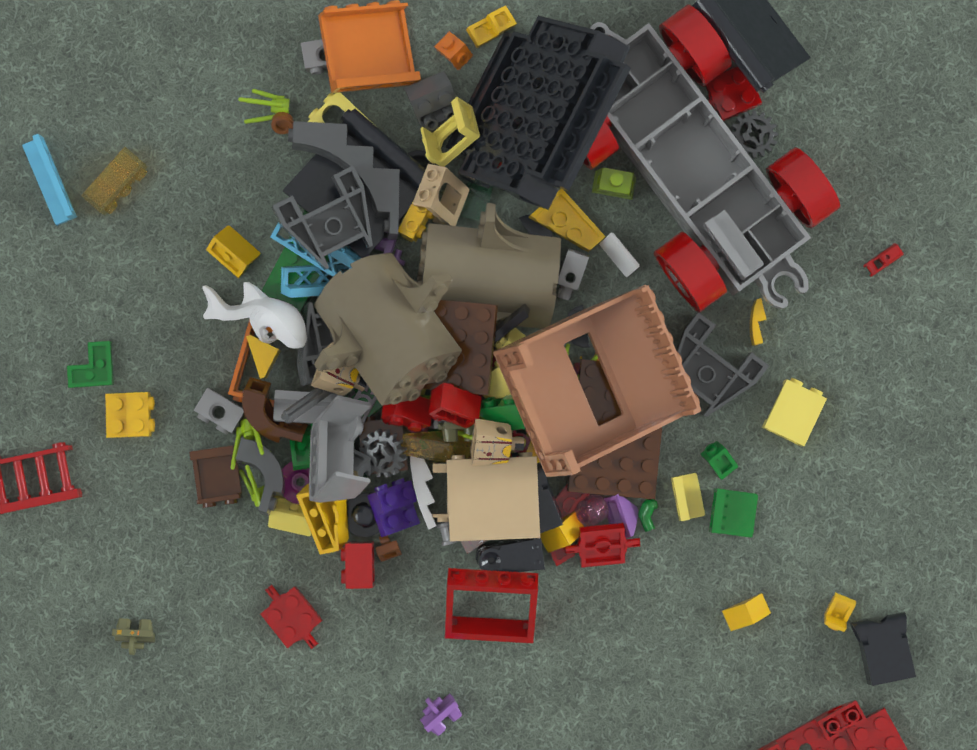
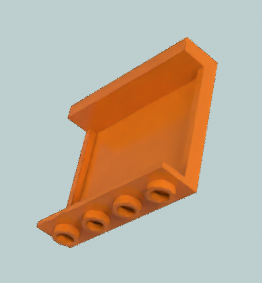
M394 0L384 5H379V2H372L361 7L358 4H350L345 6V8L328 6L318 15L331 93L408 86L421 80L420 71L415 72L405 18L404 9L408 6V3H400L399 0Z

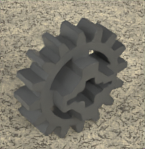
M753 110L751 116L744 112V119L738 116L736 119L738 124L731 126L735 130L732 134L745 151L751 154L752 159H755L757 154L761 158L764 157V150L770 153L772 149L769 145L775 146L777 142L773 138L778 136L777 132H773L777 125L769 123L772 117L765 119L764 112L757 116L756 110ZM755 121L762 123L763 126L756 124ZM744 124L746 131L740 135V129ZM752 130H753L754 133H756V132L759 133V135L756 137V139H755V137H750V136H749V134L752 132ZM768 134V140L766 144L763 145V136ZM745 143H748V144L752 145L754 149L749 148V147L745 146L744 144H745Z
M378 429L375 433H369L367 438L362 440L364 445L359 450L371 457V474L376 471L377 477L384 475L385 478H388L392 474L395 475L400 472L399 469L405 466L402 461L407 459V456L403 455L407 447H401L404 440H397V433L390 435L389 429L383 432L381 429ZM376 440H379L376 445H373ZM390 462H394L392 466L387 467V465L390 464Z

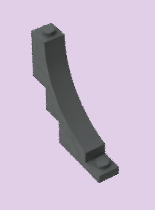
M293 121V129L288 128V142H292V150L306 151L323 156L335 162L343 169L354 165L364 185L365 193L371 202L376 218H388L384 219V232H388L387 239L396 240L399 225L400 169L373 168V147L347 145V124Z

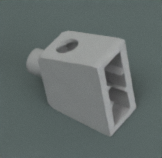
M568 249L558 279L560 288L557 297L570 300L573 289L578 290L589 260L588 254ZM569 272L575 274L572 283L565 280Z

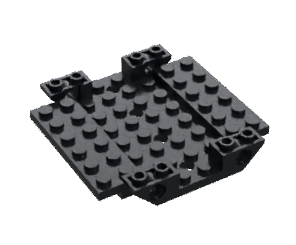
M539 15L528 35L515 31L513 33L504 31L468 102L473 107L480 137L460 153L466 156L458 172V178L488 189L490 186L508 192L521 201L549 210L558 192V189L555 187L567 191L570 190L631 67L623 63L630 47L598 30ZM458 128L452 133L446 145V148L449 150L465 137L458 131Z

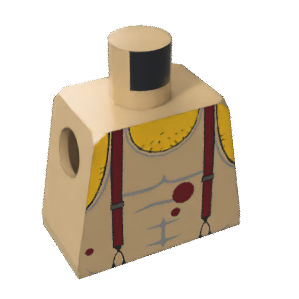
M332 342L330 345H328L326 348H329V347L333 346V342ZM353 365L334 370L318 371L316 369L311 386L345 396L353 387L363 391L367 383L362 376L358 375L359 372Z
M475 419L470 450L472 466L507 463L511 450L523 451L524 437H512L511 425Z

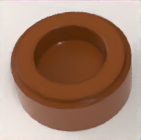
M286 112L276 113L272 117V129L278 134H287L288 128L293 129V117Z

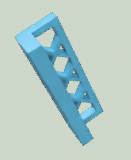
M36 134L32 136V141L22 146L53 220L58 226L76 218L77 215L44 137Z
M279 222L270 238L332 277L338 273L335 264L343 263L347 267L352 268L350 264L361 259L350 248L344 246L328 254L330 262H327L328 266L331 265V268L329 267L324 270L306 251L300 249L299 245L292 238L285 239L278 235L281 230Z
M343 263L335 264L337 272L341 271L344 273L350 269ZM315 265L281 267V294L290 298L319 296L330 281L326 277L328 274L326 272L322 273L321 269ZM312 271H316L320 275L314 283H310L306 279ZM288 272H296L300 276L294 284H288Z

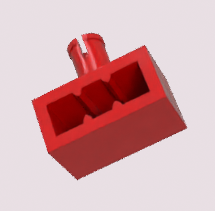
M442 383L431 390L429 415L435 421L445 420L467 429L475 424V419H479L480 396L472 394L468 390L454 387L451 383Z
M419 396L414 401L408 400L394 405H383L381 418L385 424L403 425L408 427L410 431L419 432L421 429L431 426L432 416L429 415L430 399Z

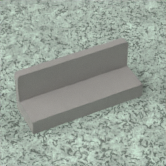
M725 210L703 224L707 233L741 280L764 265Z
M275 390L273 420L285 422L281 418L283 411L310 392ZM330 394L292 422L313 424L338 394Z

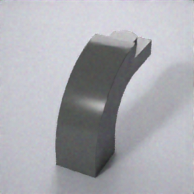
M241 438L235 460L238 464L249 465L263 474L265 486L258 511L262 515L270 516V512L275 510L277 498H274L275 495L284 497L285 479L283 471L275 456L266 447L263 446L264 454L260 455L256 442Z

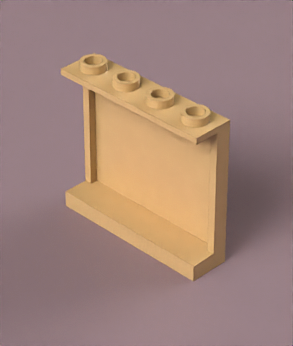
M532 452L519 453V457H511L507 463L472 466V460L465 459V455H453L452 460H447L450 542L540 538L537 456L532 457Z

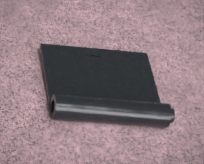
M697 0L692 5L715 29L727 48L731 59L756 92L760 90L763 93L774 86V81L811 58L768 0Z
M348 109L341 117L342 124H347V145L373 147V168L400 169V220L410 208L426 168L359 111ZM315 154L283 189V192L289 197L293 195L296 203L307 213H310L341 197L331 177L345 169L335 162ZM366 193L365 197L373 246L366 248L362 238L346 245L361 258L367 257L388 234V232H384V219L388 218H376Z

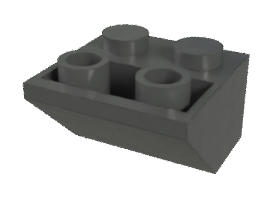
M445 71L404 88L420 128L424 127L431 132L435 131L454 115L451 101L456 96Z

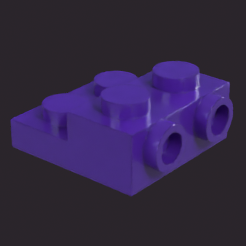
M404 478L391 482L392 487L388 488L387 484L375 487V493L367 495L381 537L420 524L413 504L418 500L411 480L405 482Z

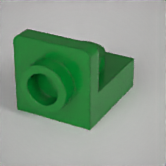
M718 441L709 444L700 454L721 480L739 467L727 449Z

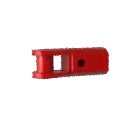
M894 243L865 263L863 267H867L871 273L869 276L872 277L904 254L900 247ZM877 259L882 264L880 268H877L874 264V261Z

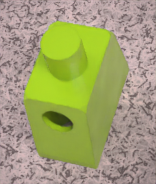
M600 168L595 171L592 193L633 200L636 177L631 172Z

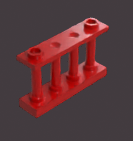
M65 442L52 444L53 448L5 459H1L0 456V465L13 462L19 491L18 501L10 503L9 499L6 498L0 468V514L82 497L81 488L75 489L74 485H71L65 451L73 450L72 445L66 446ZM56 453L63 487L61 492L53 494L49 487L43 456ZM31 458L35 459L41 492H39L40 496L31 498V494L28 495L22 460Z

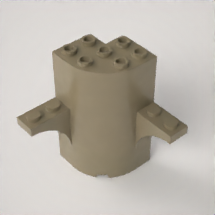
M487 203L485 212L481 211L478 229L428 223L427 232H423L417 283L423 285L431 275L449 273L453 281L441 300L498 305L496 326L523 304H526L530 309L529 317L518 326L543 329L551 324L555 307L560 268L561 238L531 235L514 230L503 223L498 217L496 204Z
M392 253L361 258L351 263L352 268L342 273L339 271L326 284L314 304L315 309L328 326L333 338V346L323 349L314 365L318 371L334 370L354 365L382 406L394 405L408 400L414 401L420 396V392L425 384L440 383L446 379L447 373L457 362V358L462 352L434 312L442 296L448 291V287L453 279L449 273L431 275L422 285L415 282L405 272Z

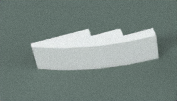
M413 438L410 440V466L413 486L419 508L429 530L437 526L428 507L435 500L426 483L433 476Z

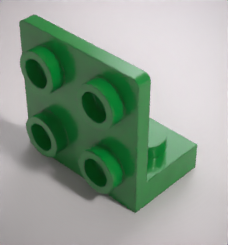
M714 488L709 532L753 537L758 494Z

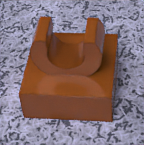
M388 535L384 537L379 536L381 546L375 549L381 562L402 555L396 540L391 542Z

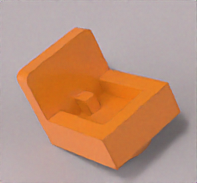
M450 31L434 46L457 70H460L473 56L466 44Z

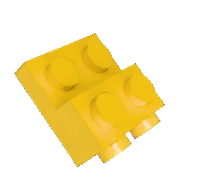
M411 204L398 228L399 234L410 242H417L418 238H422L423 232H426L427 227L425 225L428 219H432L434 215L424 207Z
M150 392L105 394L106 438L149 437L151 432H155V419H151V410L155 408L154 397H151Z

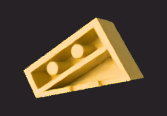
M306 484L296 496L319 554L339 551L349 540L346 500L323 503L310 501L309 484Z

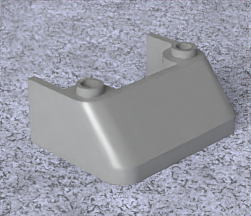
M337 395L314 421L310 435V501L323 503L354 499L370 483L369 478L353 475L354 440L363 431L364 425L361 422V417L371 407L370 402Z

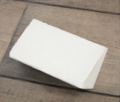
M611 232L600 242L599 245L625 277H628L640 267L639 263L614 233Z

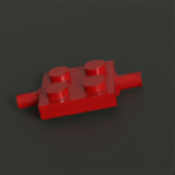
M738 67L720 74L705 85L709 96L708 102L723 121L762 105L758 92H756Z
M624 523L579 527L580 538L578 544L566 546L565 554L579 553L581 568L625 563L627 548L640 547V538L626 539Z
M273 585L268 587L265 591L273 601L260 615L286 648L302 639L305 640L310 649L319 644L310 633L323 620L299 589L294 586L287 593L280 595Z

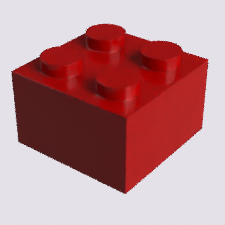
M374 541L345 543V547L341 548V561H345V569L341 570V583L346 585V589L373 588L375 586Z

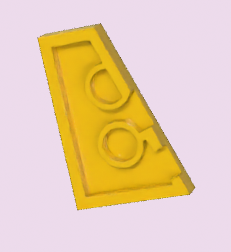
M563 189L557 192L549 210L539 207L529 216L530 219L587 252L591 251L606 237Z

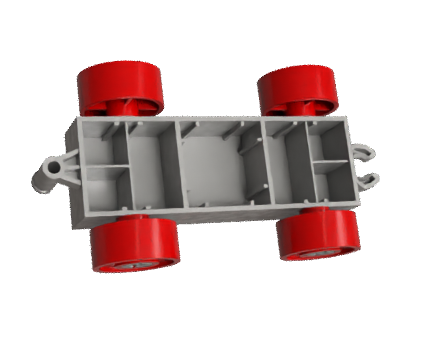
M687 4L659 25V31L664 42L649 23L628 39H624L612 32L602 22L593 24L590 29L598 30L630 47L623 63L627 64L631 69L583 164L592 170L618 151L619 146L683 230L655 250L654 256L672 285L695 311L699 313L727 293V289L733 296L753 281L758 285L761 295L769 305L778 309L787 307V299L776 292L774 283L779 276L786 275L793 280L794 288L799 294L808 291V278L804 270L793 261L790 253L811 238L800 222L812 229L840 208V201L829 180L805 152L794 147L766 168L771 184L693 82L695 81L698 85L704 87L732 66L731 57L723 41L707 19L693 6ZM723 210L729 214L764 263L762 267L741 280L703 227L705 222L714 218Z

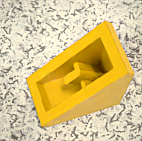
M252 335L246 336L259 377L262 380L267 379L281 350L260 341Z
M575 511L562 518L563 525L540 533L541 542L548 553L571 545L580 536L579 527L584 526Z
M762 593L722 610L730 631L755 624L771 614Z

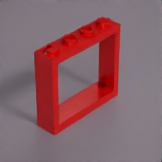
M448 568L445 638L533 643L538 596V573ZM454 590L530 594L528 620L453 616Z

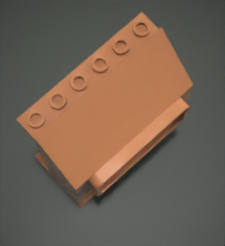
M643 285L588 307L493 351L546 477L574 475L581 471L580 467L683 416L695 415L701 412L699 398L693 392L691 379L685 373L682 366V358L674 347L673 337L666 328L664 315L658 309L655 302V294L649 285ZM588 333L622 413L620 416L601 425H598L564 347L565 343Z

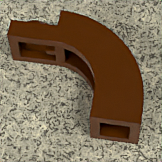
M250 377L244 388L242 406L251 426L264 437L277 443L280 442L281 437L302 442L308 423L274 421V408L269 400L271 383Z

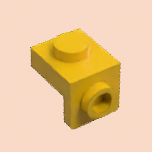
M835 592L825 612L824 624L832 630L845 632L847 621L856 606V601Z

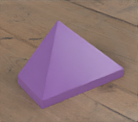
M619 494L601 499L609 524L624 523L626 538L634 536L639 512L637 506L625 497L619 496Z

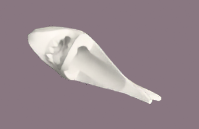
M244 282V299L242 304L234 306L226 304L211 287L207 285L202 287L208 301V308L203 314L204 319L229 321L249 318L251 326L260 341L270 344L280 340L287 347L293 349L305 346L307 341L305 323L298 309L292 304L268 297L250 282ZM267 327H271V329L273 330L272 334L274 335L270 338L267 335Z

